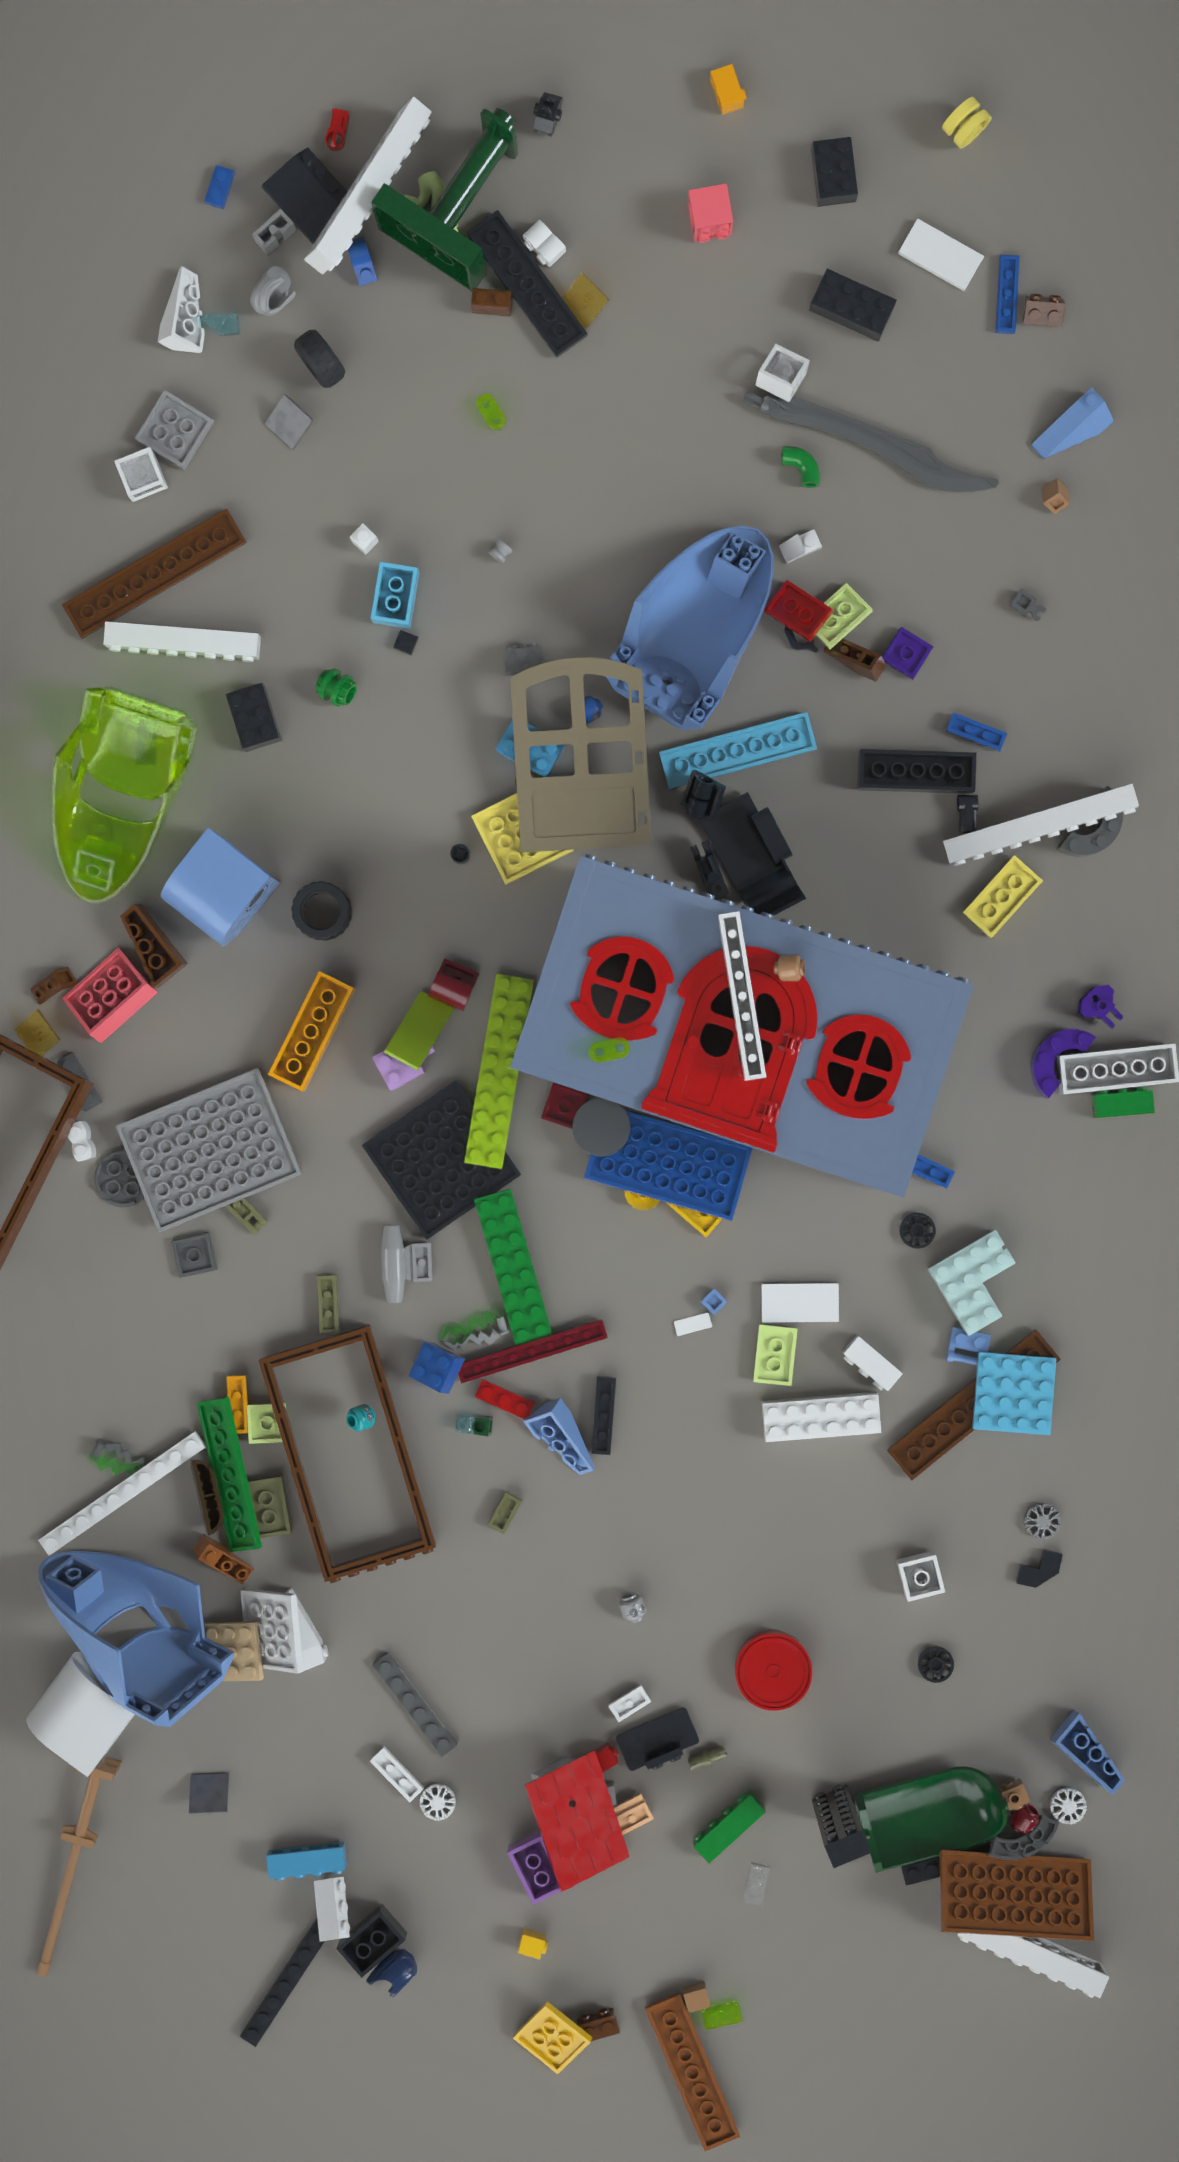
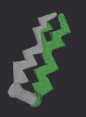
M486 1310L482 1321L472 1316L468 1328L463 1327L457 1322L455 1329L446 1325L441 1340L445 1338L448 1332L456 1337L460 1332L464 1335L462 1341L454 1337L453 1343L445 1341L444 1344L455 1351L458 1346L464 1350L469 1339L479 1345L483 1340L491 1345L501 1335L509 1333V1330H507L504 1314L496 1315ZM497 1319L499 1333L493 1329L491 1336L480 1331L478 1337L473 1334L475 1326L485 1331L487 1323L489 1322L493 1326L494 1320Z

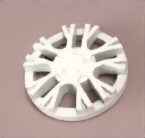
M436 1783L429 1785L421 1794V1810L426 1817L434 1821L448 1818L455 1809V1794L444 1784ZM437 1787L438 1793L434 1794L432 1788ZM442 1788L445 1789L443 1795L440 1794ZM447 1793H450L452 1798L445 1799L444 1796ZM423 1799L429 1800L430 1803L423 1804ZM443 1808H448L450 1811L446 1814ZM435 1810L436 1816L431 1815L430 1812ZM439 1810H441L442 1816H439Z
M1064 1787L1057 1790L1050 1800V1810L1053 1816L1064 1824L1072 1825L1081 1821L1087 1810L1084 1796L1080 1791L1072 1787ZM1065 1792L1066 1797L1061 1799L1059 1794ZM1078 1794L1081 1798L1074 1801V1797ZM1053 1806H1060L1061 1808L1055 1812ZM1077 1809H1082L1080 1815L1076 1813ZM1075 1813L1076 1818L1073 1819L1071 1814ZM1070 1815V1820H1064L1065 1816Z

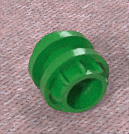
M336 668L324 670L319 675L315 686L319 697L325 701L331 698L332 705L336 707L349 705L357 691V685L353 681V677L348 674L341 677V671Z

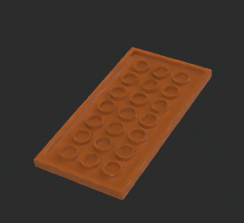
M940 1851L941 1932L1094 1941L1091 1859L1028 1856L1018 1860H1000L987 1856L988 1853Z

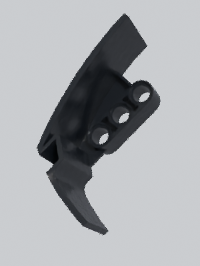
M746 792L719 807L715 821L710 822L705 818H699L744 905L753 908V913L760 915L762 912L775 916L806 899L785 862V859L793 856L768 807L758 812L749 793Z

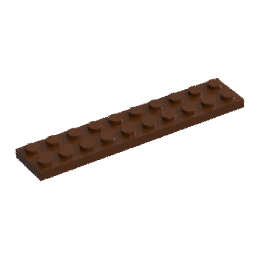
M226 508L63 603L62 606L78 634L83 639L104 627L105 622L116 620L247 542Z
M1036 1329L1005 1353L1056 1358V1363L1061 1360ZM976 1378L887 1449L888 1453L911 1481L975 1430L972 1428Z

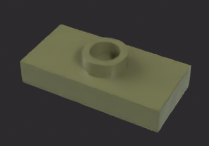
M505 1491L487 1525L504 1534L522 1499Z

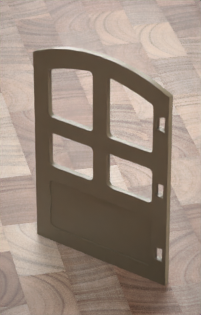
M567 658L542 663L510 677L521 852L652 845L642 670L608 659ZM585 674L612 677L628 683L630 724L628 726L588 728L586 726L583 682ZM564 675L569 676L572 728L567 730L529 731L526 689L551 678ZM638 690L639 703H632V691ZM631 742L633 770L631 772L589 773L587 751L589 743ZM562 744L573 745L574 775L539 778L531 776L530 747ZM642 751V763L635 762V752ZM645 811L646 824L639 823L638 812Z

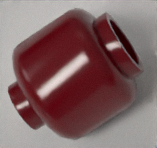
M1024 1804L1021 1809L1013 1811L1010 1815L1012 1828L1018 1833H1030L1039 1822L1038 1811L1030 1804Z

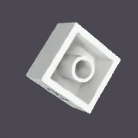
M934 1551L896 1560L905 1598L908 1602L945 1593Z

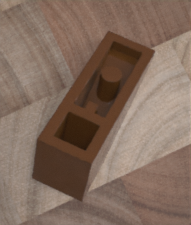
M845 639L840 640L830 650L827 647L824 648L825 653L859 675L875 682L886 667L880 654Z

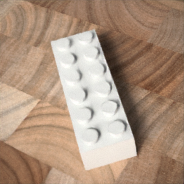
M1176 1043L1063 1055L1056 1058L1058 1080L1061 1082L1059 1085L1060 1094L1179 1082Z
M877 1392L761 1401L764 1439L766 1442L881 1433L879 1397Z

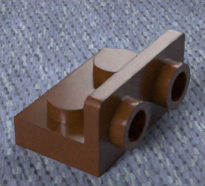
M603 2008L598 2013L591 2015L586 2013L577 2019L576 2025L592 2037L591 2041L620 2033L614 2008Z

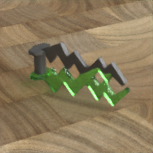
M102 1439L97 1440L96 1446L89 1455V1459L96 1462L100 1471L111 1466L114 1476L128 1471L130 1477L135 1473L134 1467L140 1465L143 1468L150 1463H145L144 1457L133 1461L129 1450L122 1451L121 1443H106ZM103 1447H106V1453L115 1449L117 1459L125 1457L126 1463L118 1466L115 1457L106 1461V1455L99 1458Z

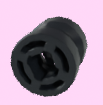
M456 844L452 847L450 855L455 863L462 865L469 861L470 851L465 845Z

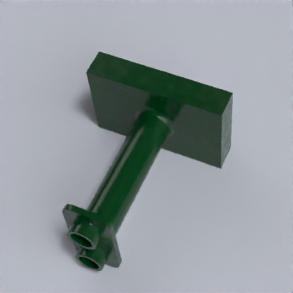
M496 108L493 113L487 109L481 111L483 133L430 212H427L385 183L371 201L377 226L381 232L471 292L473 288L478 287L486 275L483 251L480 246L454 230V228L502 156L505 154L509 158L515 159L518 155L517 136L513 128L515 120L500 108Z

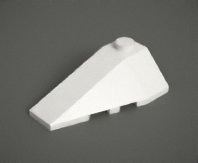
M183 266L179 269L160 324L158 342L171 350L201 353L205 333L204 328H201L200 320L203 316L202 311L199 310L198 303L200 298L198 275Z
M288 1588L285 1592L295 1594L292 1588ZM297 1598L303 1671L323 1664L328 1656L327 1645H323L321 1636Z

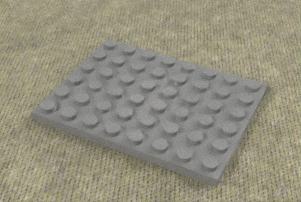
M260 1068L116 1126L159 1233L302 1175Z

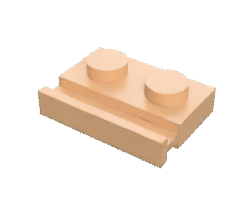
M641 1792L613 1806L622 1835L654 1819Z

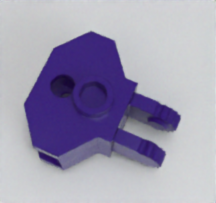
M1109 985L1092 987L1079 1000L1078 1014L1082 1018L1096 1017L1098 1020L1101 1019L1111 1029L1115 1025L1106 1016L1109 1011L1120 1021L1124 1018L1114 1007V990Z

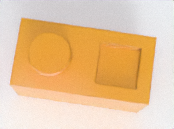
M733 64L710 71V81L721 114L724 115L744 108L746 93L744 88H740Z

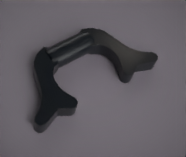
M785 626L784 632L792 649L818 652L814 645V639L811 642L800 644L797 642L793 631Z

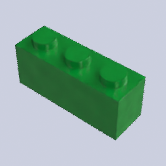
M1135 1087V1091L1128 1092L1127 1088L1116 1089V1093L1110 1094L1108 1090L1097 1091V1095H1091L1093 1118L1155 1113L1153 1090H1147V1087Z

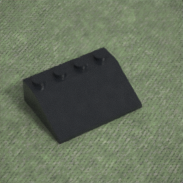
M308 147L294 155L261 186L312 244L315 243L347 193V190Z

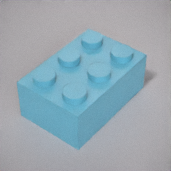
M380 562L371 613V621L373 623L411 629L420 575L418 568Z

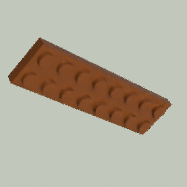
M681 1992L645 2006V2011L704 2151L739 2138V2130Z

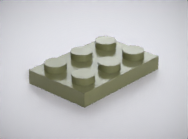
M283 1475L248 1481L260 1538L292 1533Z

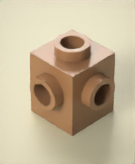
M1020 1779L1006 1781L999 1787L1002 1799L1006 1798L1009 1811L1012 1809L1014 1811L1019 1810L1024 1804L1031 1802Z

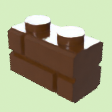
M473 288L472 313L498 316L511 315V291L503 290L501 292L500 290Z

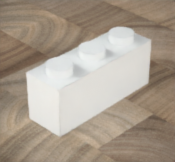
M858 1335L842 1351L846 1355L843 1359L850 1365L855 1363L859 1366L860 1369L858 1371L866 1378L868 1376L875 1380L873 1384L881 1391L883 1388L889 1391L903 1374Z
M344 1877L314 1881L320 1942L350 1937Z

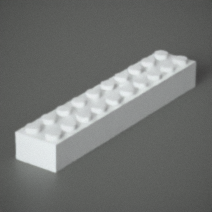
M414 96L399 110L304 258L308 264L322 275L327 270L331 272L341 262L343 252L347 251L353 243L351 239L360 232L363 227L361 224L372 213L371 201L384 183L388 186L392 182L391 177L402 166L400 163L410 154V147L415 145L421 136L419 133L429 124L430 119L428 117L432 111Z

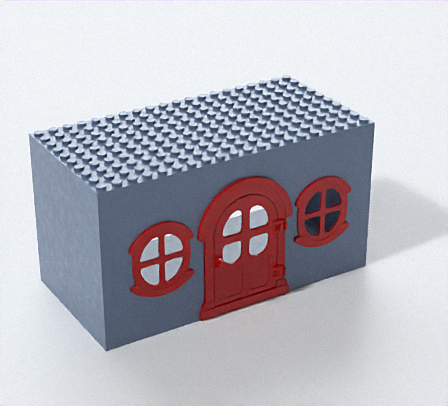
M585 854V857L580 856L510 1068L904 1198L974 985L969 984L970 980L963 977L951 978L949 977L950 973L941 970L932 972L929 966L923 964L914 966L910 964L911 961L902 957L893 959L890 958V953L884 951L875 953L871 951L872 948L860 944L857 947L851 945L852 941L844 938L835 940L832 939V934L823 931L817 934L812 932L813 928L805 925L796 927L792 925L793 922L781 918L778 921L773 919V915L765 912L759 915L753 913V908L743 905L741 908L734 906L732 901L722 899L720 902L714 900L715 896L704 892L702 895L694 893L695 889L683 886V889L675 887L676 883L664 880L662 883L656 881V877L644 873V876L636 874V870L624 867V870L617 868V864L611 861L598 862L597 857ZM738 911L740 912L754 1004L758 995L763 993L769 994L776 1001L781 1018L780 1028L776 1032L758 1027L760 1039L771 1043L772 1052L769 1061L764 1065L766 1078L744 1081L742 1064L738 1057L739 1044L735 1020L716 1014L711 1010V1003L722 990L729 987L718 915ZM619 953L629 955L627 968L620 983L597 976V969L609 957ZM781 955H800L801 959L805 960V976H802L799 981H781L778 974L774 973V963L778 962ZM639 958L644 959L650 965L655 975L656 990L652 994L632 988L629 985L636 961ZM595 983L615 989L618 992L611 1016L607 1019L601 1017L593 1005L591 986ZM630 994L648 1000L651 1003L648 1011L638 1020L628 1024H621L617 1021L625 995ZM707 1023H713L733 1031L729 1050L721 1057H713L707 1054L701 1046L700 1036L703 1027ZM855 1031L865 1032L866 1037L858 1060L853 1061L833 1053L836 1043L847 1034ZM875 1036L882 1038L890 1050L892 1069L889 1072L866 1064V1058ZM831 1061L851 1067L854 1070L848 1092L844 1097L838 1095L830 1084L827 1066ZM863 1072L887 1080L885 1088L874 1098L864 1102L854 1100L860 1076Z

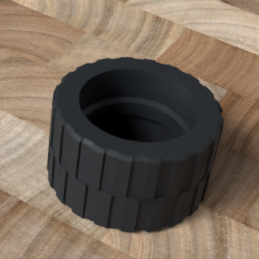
M324 881L311 882V884L303 886L296 893L297 895L293 899V905L291 906L292 918L296 927L308 937L315 940L328 941L342 935L350 925L349 923L352 919L351 902L344 891L332 883ZM315 894H329L339 904V918L329 928H314L305 918V905Z

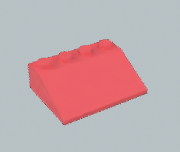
M118 947L63 996L62 999L88 1034L102 1043L158 992L155 988H152L149 980Z

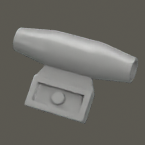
M399 1225L384 1226L381 1244L383 1286L387 1303L403 1302L405 1279L412 1282L433 1281L431 1243H412L404 1248Z

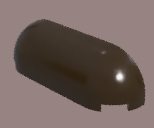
M191 1460V1470L205 1530L209 1536L218 1530L224 1518L216 1478L209 1464L202 1460Z

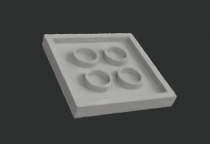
M164 390L136 435L135 440L147 448L151 447L155 453L185 470L212 427L214 420Z

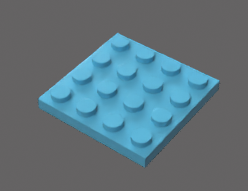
M978 1351L972 1428L977 1430L1051 1435L1056 1358Z

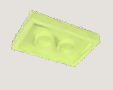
M846 583L824 602V604L833 609V613L816 636L830 650L871 614L873 610Z
M759 1324L753 1382L792 1386L797 1328Z

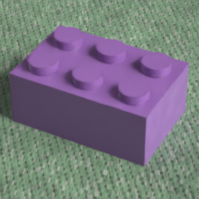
M540 1831L508 1845L507 1853L533 1905L560 1892Z

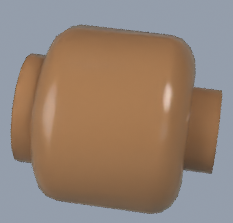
M783 954L779 957L778 962L774 963V973L778 974L781 981H799L802 976H805V960L801 959L798 954Z

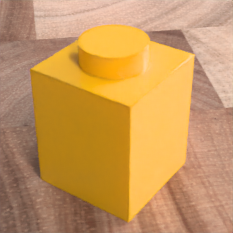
M524 1928L518 1953L540 1959L541 1954L546 1953L548 1942L545 1941L546 1934Z

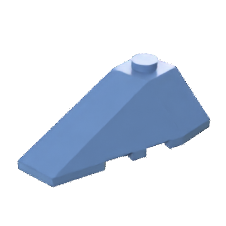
M1090 388L1039 436L1031 446L1043 459H1046L1091 437L1098 436L1114 420L1105 401L1093 388Z
M561 1398L545 1403L524 1419L523 1422L533 1436L538 1440L542 1439L549 1445L548 1449L552 1452L555 1450L562 1456V1461L576 1473L582 1475L594 1471V1464L572 1413Z

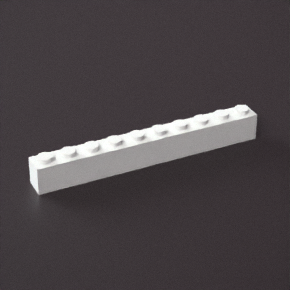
M1133 784L951 838L943 841L949 863H954V866L966 863L965 859L973 858V861L984 858L985 853L998 854L1003 852L1002 848L1009 846L1011 849L1022 846V842L1028 840L1031 844L1041 841L1040 837L1045 835L1051 838L1060 835L1059 831L1067 829V832L1079 829L1078 825L1086 823L1087 827L1097 824V820L1105 818V821L1117 818L1116 814L1124 812V815L1136 812L1135 808H1138L1139 804Z

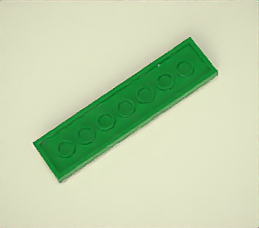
M511 1188L475 1198L474 1202L515 1345L519 1346L553 1335Z
M229 1397L197 1402L209 1462L215 1474L223 1509V1525L229 1552L262 1548Z

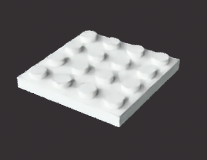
M247 1588L240 1590L243 1622L258 1621L263 1669L297 1674L303 1672L296 1594Z

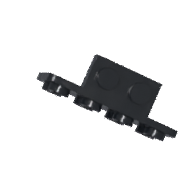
M681 1707L618 1734L616 1741L630 1771L646 1766L648 1770L651 1768L656 1770L661 1768L665 1762L679 1760L683 1755V1749L699 1743V1737L687 1709Z

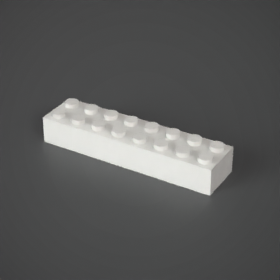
M956 1933L958 1939L963 1942H973L981 1950L986 1951L989 1949L1000 1958L1004 1959V1957H1007L1018 1966L1025 1965L1036 1974H1040V1972L1046 1974L1050 1980L1058 1982V1980L1062 1981L1070 1989L1075 1990L1078 1988L1085 1995L1092 1998L1094 1996L1101 1998L1109 1979V1975L1102 1963L1045 1938Z

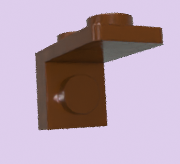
M69 967L53 971L31 988V992L38 1004L41 1005L61 990L73 987L77 984V981Z

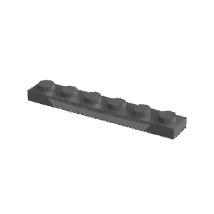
M389 1652L374 1662L372 1666L440 1756L443 1757L455 1748L457 1742Z

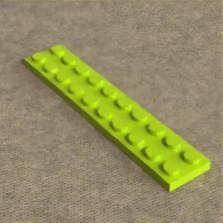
M496 974L464 1163L498 1169L503 1167L519 1072L510 1068L529 1012L534 980Z

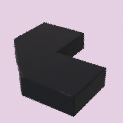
M1043 1549L1039 1568L1020 1564L1016 1583L1037 1588L1059 1574L1063 1554Z

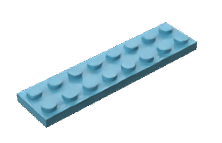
M808 712L660 751L659 755L668 789L670 790L687 785L691 771L695 769L710 778L815 751L817 746Z

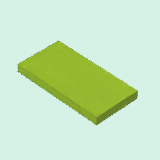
M420 991L384 1053L418 1071L448 1022L454 1008Z

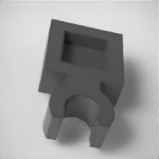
M1022 588L1009 605L1024 616L1029 612L1035 621L1040 620V617L1036 615L1037 610L1043 613L1046 611L1044 606L1035 605L1034 603L1037 599Z

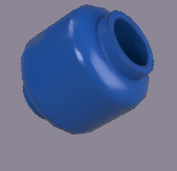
M588 695L584 697L586 724H590L600 718L602 715L601 709L603 708L598 698L595 699Z

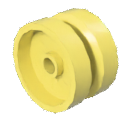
M970 97L959 105L942 126L943 131L948 136L955 135L953 142L960 149L970 144L986 128L992 118L986 110L978 111L980 103L975 97Z

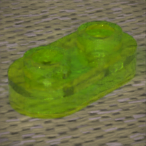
M490 394L480 395L477 398L476 406L484 421L491 430H502L506 424V418L499 405ZM489 403L490 406L488 408H484L483 404ZM499 419L500 422L498 424H494L493 420Z
M622 1037L595 1042L589 1048V1056L591 1060L597 1063L621 1059L628 1055L630 1044ZM622 1044L624 1046L623 1051H617L616 1045ZM601 1048L603 1050V1055L598 1056L596 1054V1049Z

